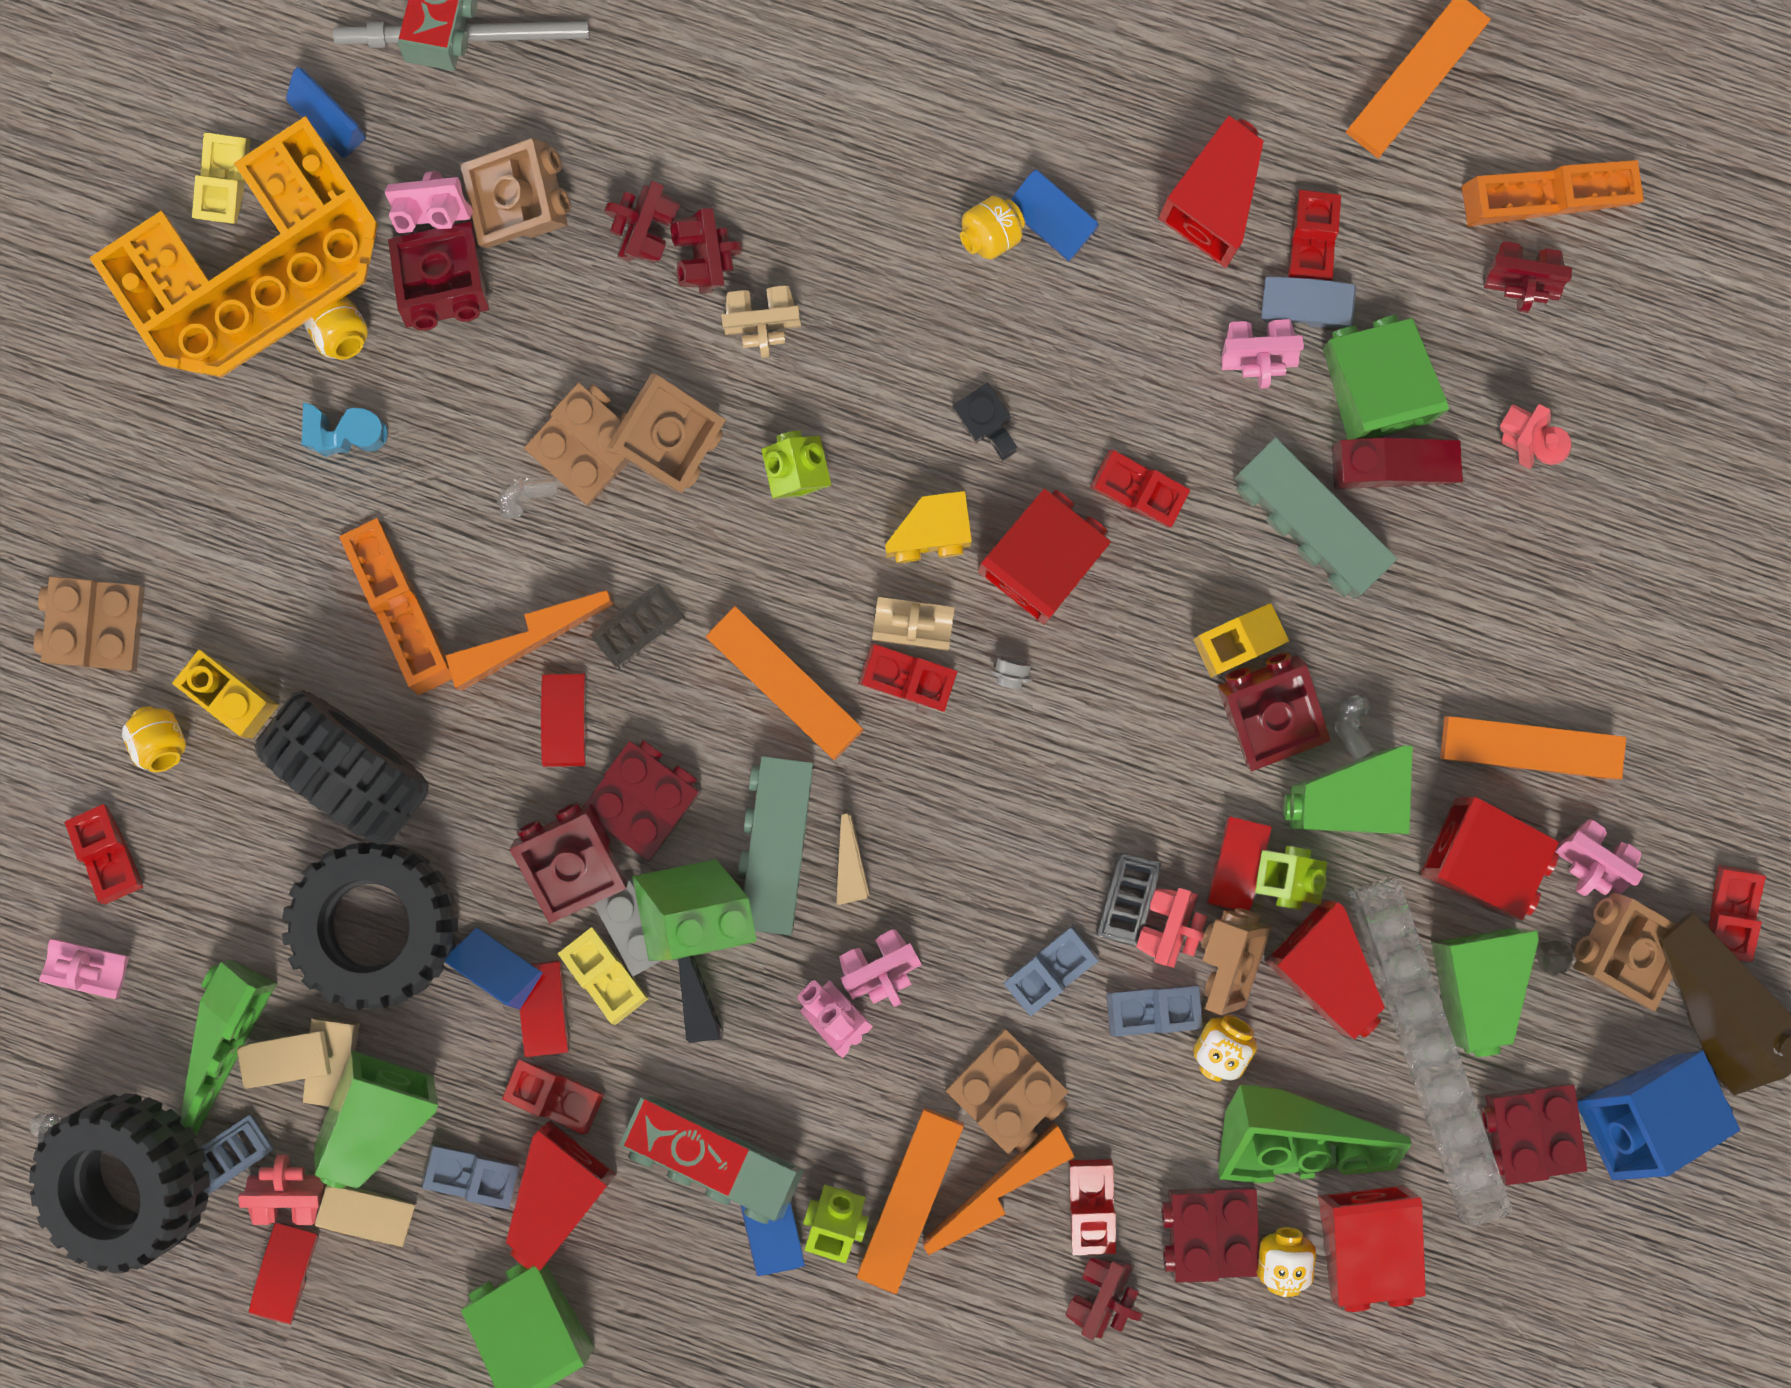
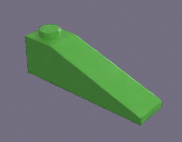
M234 960L222 961L219 966L214 964L202 983V988L206 989L200 1000L181 1110L182 1119L179 1121L185 1128L190 1126L196 1136L238 1059L237 1048L240 1045L246 1044L277 985L276 982Z
M1240 1085L1225 1111L1218 1175L1219 1179L1268 1183L1275 1182L1274 1175L1296 1172H1299L1300 1179L1315 1178V1172L1327 1169H1339V1172L1343 1175L1396 1170L1412 1143L1408 1136L1285 1090L1258 1085Z

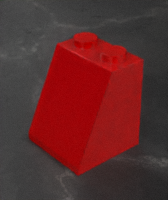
M1229 115L1167 197L1158 218L1224 268L1228 267L1243 243L1264 140L1258 137L1259 132L1252 124L1243 119L1236 121Z
M1045 488L987 555L978 571L986 580L1043 625L1047 623L1111 543L1105 537L1108 531L1103 525L1090 516L1086 520L1082 519L1072 511L1075 504L1068 497L1056 489L1051 494Z
M1477 797L1455 798L1421 870L1420 876L1511 919L1523 921L1526 915H1532L1540 901L1541 893L1537 890L1543 877H1548L1558 862L1559 854L1555 851L1559 842Z
M1323 899L1321 904H1318L1265 962L1338 1033L1353 1040L1359 1035L1365 1038L1380 1024L1381 1018L1378 1015L1384 1010L1385 1006L1345 908L1339 902Z
M548 1121L532 1137L506 1239V1244L512 1248L510 1254L517 1262L529 1269L534 1265L540 1271L617 1175L552 1121Z
M1404 1185L1318 1195L1331 1299L1338 1307L1344 1306V1310L1347 1312H1360L1369 1310L1371 1308L1370 1303L1387 1301L1388 1306L1401 1307L1413 1304V1298L1426 1296L1422 1199L1419 1195Z

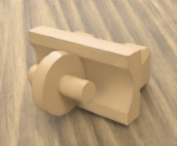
M787 285L766 289L769 309L752 311L750 291L728 292L726 314H721L725 335L758 332V334L742 336L743 348L760 346L761 358H770L769 345L785 344L784 331L770 333L767 331L801 327L799 307L794 306V301Z
M878 597L872 640L949 651L955 607Z

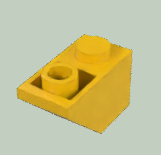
M965 491L922 496L885 544L886 558L895 557L896 563H909L921 560V553L938 551V558L963 555V548L971 547L972 543Z
M1269 603L1195 637L1193 641L1212 678L1289 642V639L1272 603Z
M200 649L172 682L174 686L239 737L253 739L279 706L278 703L246 678Z

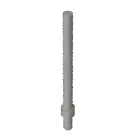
M588 21L466 24L465 31L468 32V41L589 39L590 37ZM367 22V26L334 27L335 45L368 44L369 48H387L388 43H398L402 26H387L386 22Z

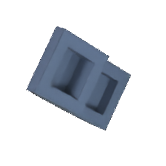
M1265 277L1261 319L1264 322L1290 319L1292 323H1307L1310 327L1346 328L1353 326L1356 285L1315 279Z
M1072 925L1005 980L1003 984L1031 1017L1063 992L1066 986L1096 964L1100 957L1076 927Z
M1197 985L1106 993L1110 1036L1118 1037L1155 1032L1170 1033L1203 1029L1200 992Z
M431 1143L421 1181V1188L465 1197L466 1201L509 1210L520 1167L519 1165L492 1157Z

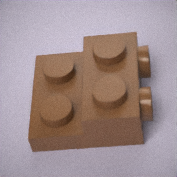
M531 138L460 164L469 205H471L473 210L472 219L480 247L490 248L521 236L533 238L568 225L566 214L571 211V202L566 191L563 188H559L556 175L557 172L561 171L562 163L558 152L553 147H550L549 143Z
M651 373L607 447L638 466V469L671 490L683 493L685 488H690L699 477L701 472L699 464L707 451H712L720 442L723 435L721 428L726 419L659 375Z
M578 382L550 413L552 416L550 420L529 441L524 450L589 507L630 462L607 447L627 414L623 412L618 418L606 407L611 400L594 384H591L586 389Z
M49 577L48 586H42L38 595L39 610L45 612L44 629L38 628L34 636V651L36 654H41L40 662L51 665L137 671L145 587L84 579Z
M1611 892L1609 897L1602 899L1594 909L1596 923L1590 935L1580 939L1575 946L1574 956L1577 960L1573 969L1597 983L1617 991L1644 1008L1656 1011L1672 979L1659 939L1676 924L1633 898Z
M1236 908L1235 912L1224 910L1222 918L1216 919L1214 924H1210L1207 927L1202 939V948L1206 949L1202 961L1218 967V970L1211 973L1205 986L1204 994L1209 997L1205 1007L1206 1010L1224 1015L1246 1008L1272 926L1260 922L1261 916L1259 914L1242 908Z
M1005 1028L945 1089L946 1093L1008 1155L1014 1148L1020 1153L1023 1152L1038 1136V1133L1034 1130L1035 1126L1044 1117L1050 1122L1053 1121L1068 1105V1102L1063 1098L1069 1092L1067 1088Z

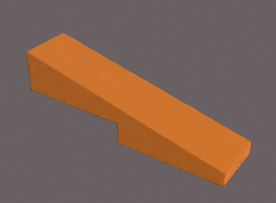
M1452 0L1345 133L1379 159L1477 39L1491 19L1468 0Z
M1638 160L1563 165L1553 171L1476 176L1461 185L1467 227L1630 206L1644 202Z
M375 518L339 536L368 604L379 619L408 687L419 696L452 680L446 654L380 520Z
M606 590L524 614L529 631L445 655L455 689L461 691L467 689L613 606L615 603L612 594Z
M736 606L705 636L834 761L864 731L854 719Z
M1444 716L1440 759L1598 779L1622 780L1626 737Z
M926 1107L923 1108L892 1183L890 1193L860 1262L856 1276L857 1279L897 1295L963 1130V1122Z
M1056 1121L923 1238V1246L928 1256L1005 1215L1004 1207L999 1199L1001 1196L1074 1158Z

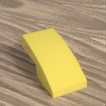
M204 133L201 175H195L192 218L237 224L246 181L234 165V162L249 153L251 139Z
M593 927L558 953L578 983L589 992L611 1024H618L649 999L623 963Z

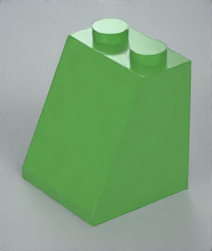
M1398 315L1385 317L1374 321V328L1358 332L1357 326L1346 327L1333 332V339H1330L1322 347L1347 440L1377 438L1431 424L1449 410L1446 397L1413 318L1399 321Z
M1413 746L1386 748L1291 786V794H1285L1284 820H1290V829L1409 834Z
M717 859L632 876L648 961L674 960L757 942L749 898Z
M1514 927L1431 942L1450 1044L1464 1049L1465 1053H1474L1475 1057L1500 1054V1046L1514 1044L1539 941L1536 930Z
M351 1050L314 1144L315 1176L320 1177L323 1183L334 1188L342 1189L347 1185L358 1189L435 1114L438 1107L434 1076Z
M517 1263L505 1271L508 1279L496 1286H493L491 1281H487L468 1293L467 1295L471 1301L462 1308L461 1313L495 1388H548L585 1366L595 1347L548 1266L545 1264L540 1271L534 1265L529 1269Z

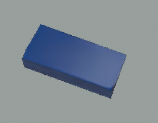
M297 67L293 71L287 92L288 104L302 118L306 116L316 132L341 157H348L366 139L365 133L302 68Z
M1036 169L1032 171L1010 199L1020 209L1025 225L1068 262L1094 235L1099 226L1094 218Z
M477 927L450 952L445 960L446 964L506 1006L521 1009L543 973Z
M791 1202L782 1219L777 1221L770 1219L768 1224L758 1222L744 1214L746 1207L740 1205L756 1276L793 1270L805 1266Z

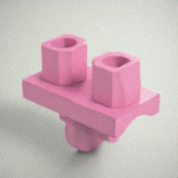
M438 171L426 172L423 175L422 181L388 184L384 192L391 205L389 217L398 233L413 232L416 225L428 223L437 229L452 228L454 221L468 220L473 213L471 205L464 199L459 178H443Z
M1290 319L1269 322L1267 337L1254 338L1251 323L1247 321L1229 323L1227 339H1225L1221 356L1222 371L1242 370V377H1257L1259 388L1269 389L1271 376H1285L1286 368L1298 367L1300 351L1304 348L1303 335H1295Z
M1591 819L1581 824L1572 835L1559 842L1555 852L1572 864L1569 872L1579 878L1575 890L1582 896L1588 895L1593 889H1596L1603 895H1607L1610 890L1614 893L1622 894L1630 885H1638L1643 876V873L1637 870L1641 852L1630 844L1623 842L1616 845L1613 851L1610 852L1601 846L1607 834L1605 828Z
M892 929L876 939L883 957L868 964L860 948L853 949L839 957L845 975L840 979L853 1000L868 993L873 1004L886 997H889L893 1007L902 1004L897 992L912 985L906 973L922 966L911 943L906 944L899 933Z
M50 939L46 963L39 982L118 999L129 956L63 940Z
M813 980L797 996V1000L804 1006L800 1010L802 1015L841 1058L848 1053L851 1044H859L862 1041V1034L868 1033L873 1027L830 980L823 987L816 980Z

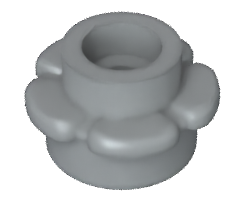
M999 656L996 667L991 668V674L998 677L996 683L1006 688L1021 689L1023 683H1030L1032 681V677H1029L1031 664L1021 659Z

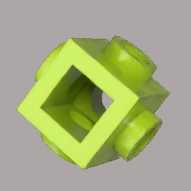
M790 431L776 436L777 443L761 449L772 499L805 496L831 486L820 436L802 437L801 431Z
M1286 846L1285 854L1262 850L1255 893L1277 897L1276 906L1302 910L1303 902L1321 904L1322 892L1326 886L1327 862L1311 859L1312 850Z
M824 1184L819 1201L810 1199L803 1225L810 1226L811 1229L804 1251L846 1264L854 1240L862 1242L869 1217L861 1214L866 1197L854 1194L847 1189L834 1188Z

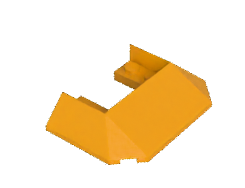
M306 116L234 162V165L280 234L216 277L209 280L163 211L158 212L89 258L161 366L222 378L310 320L322 309L339 301L366 283L378 223Z

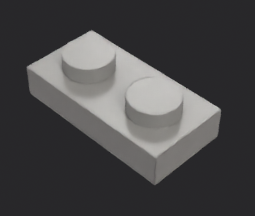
M629 880L625 890L594 903V906L633 977L661 961H648L634 884L632 880Z

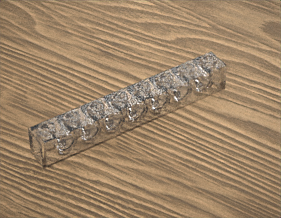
M1388 877L1349 890L1348 893L1460 1220L1470 1227H1475L1514 1214L1399 878Z

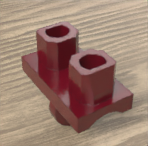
M651 181L649 186L644 185L634 210H631L636 196L628 192L623 193L620 204L610 202L606 204L604 213L614 218L610 233L622 236L624 227L628 224L617 254L618 258L627 262L637 258L653 263L661 259L666 240L647 233L651 220L653 219L666 226H670L673 224L680 207V203L662 193L663 185Z
M713 208L700 209L691 217L677 220L671 224L670 231L674 246L692 245L694 253L693 260H681L677 263L676 271L679 286L699 287V294L712 293L714 288L723 286V272L734 270L732 256L743 253V246L741 242L729 241L728 228L716 229Z
M1502 242L1484 277V288L1503 291L1504 297L1517 299L1518 312L1528 313L1533 302L1547 304L1548 299L1559 301L1566 283L1572 279V267L1564 266L1562 251L1546 248L1539 251L1536 261L1522 259L1523 247L1519 243Z
M1096 1257L1089 1259L1082 1279L1100 1287L1097 1298L1093 1302L1076 1294L1065 1314L1071 1321L1083 1328L1081 1335L1091 1340H1094L1095 1337L1103 1338L1114 1311L1116 1314L1110 1327L1120 1332L1123 1331L1128 1318L1141 1321L1144 1312L1133 1306L1139 1291L1127 1286L1122 1300L1120 1299L1134 1266L1124 1261L1111 1262Z

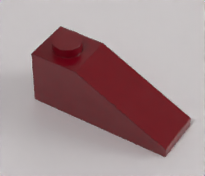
M1408 438L1340 440L1332 447L1334 490L1463 483L1460 440Z

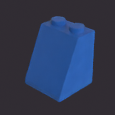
M1704 1051L1674 1054L1577 1100L1580 1114L1611 1180L1669 1176L1740 1131L1733 1115V1110L1714 1075L1713 1067L1708 1062Z

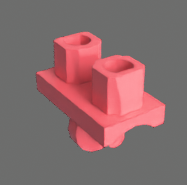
M1513 404L1500 425V430L1504 432L1502 444L1518 451L1519 464L1530 470L1534 465V454L1542 463L1549 465L1563 462L1570 454L1571 438L1562 428L1551 427V410L1538 404L1534 413Z
M1156 888L1150 903V910L1169 916L1164 933L1144 926L1136 948L1155 957L1154 962L1175 968L1184 937L1187 936L1182 953L1194 957L1198 943L1203 939L1204 933L1202 931L1207 919L1206 915L1195 912L1191 927L1188 928L1198 894L1182 888H1178L1177 892Z
M278 1154L274 1167H260L259 1175L248 1176L245 1190L240 1192L238 1196L239 1208H248L253 1225H269L274 1223L278 1217V1208H291L292 1222L296 1225H313L316 1221L327 1185L320 1180V1177L305 1175L304 1167H291L289 1155Z

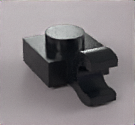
M989 383L984 384L952 405L953 411L975 444L987 437L1002 461L1017 452L1015 442L1002 427L1011 421V416Z

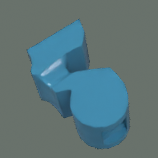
M303 402L301 445L310 451H317L324 457H329L336 453H349L352 444H354L362 451L373 452L382 448L387 441L388 429L386 424L369 410L364 408L347 409L336 429L329 431L330 418L314 405Z

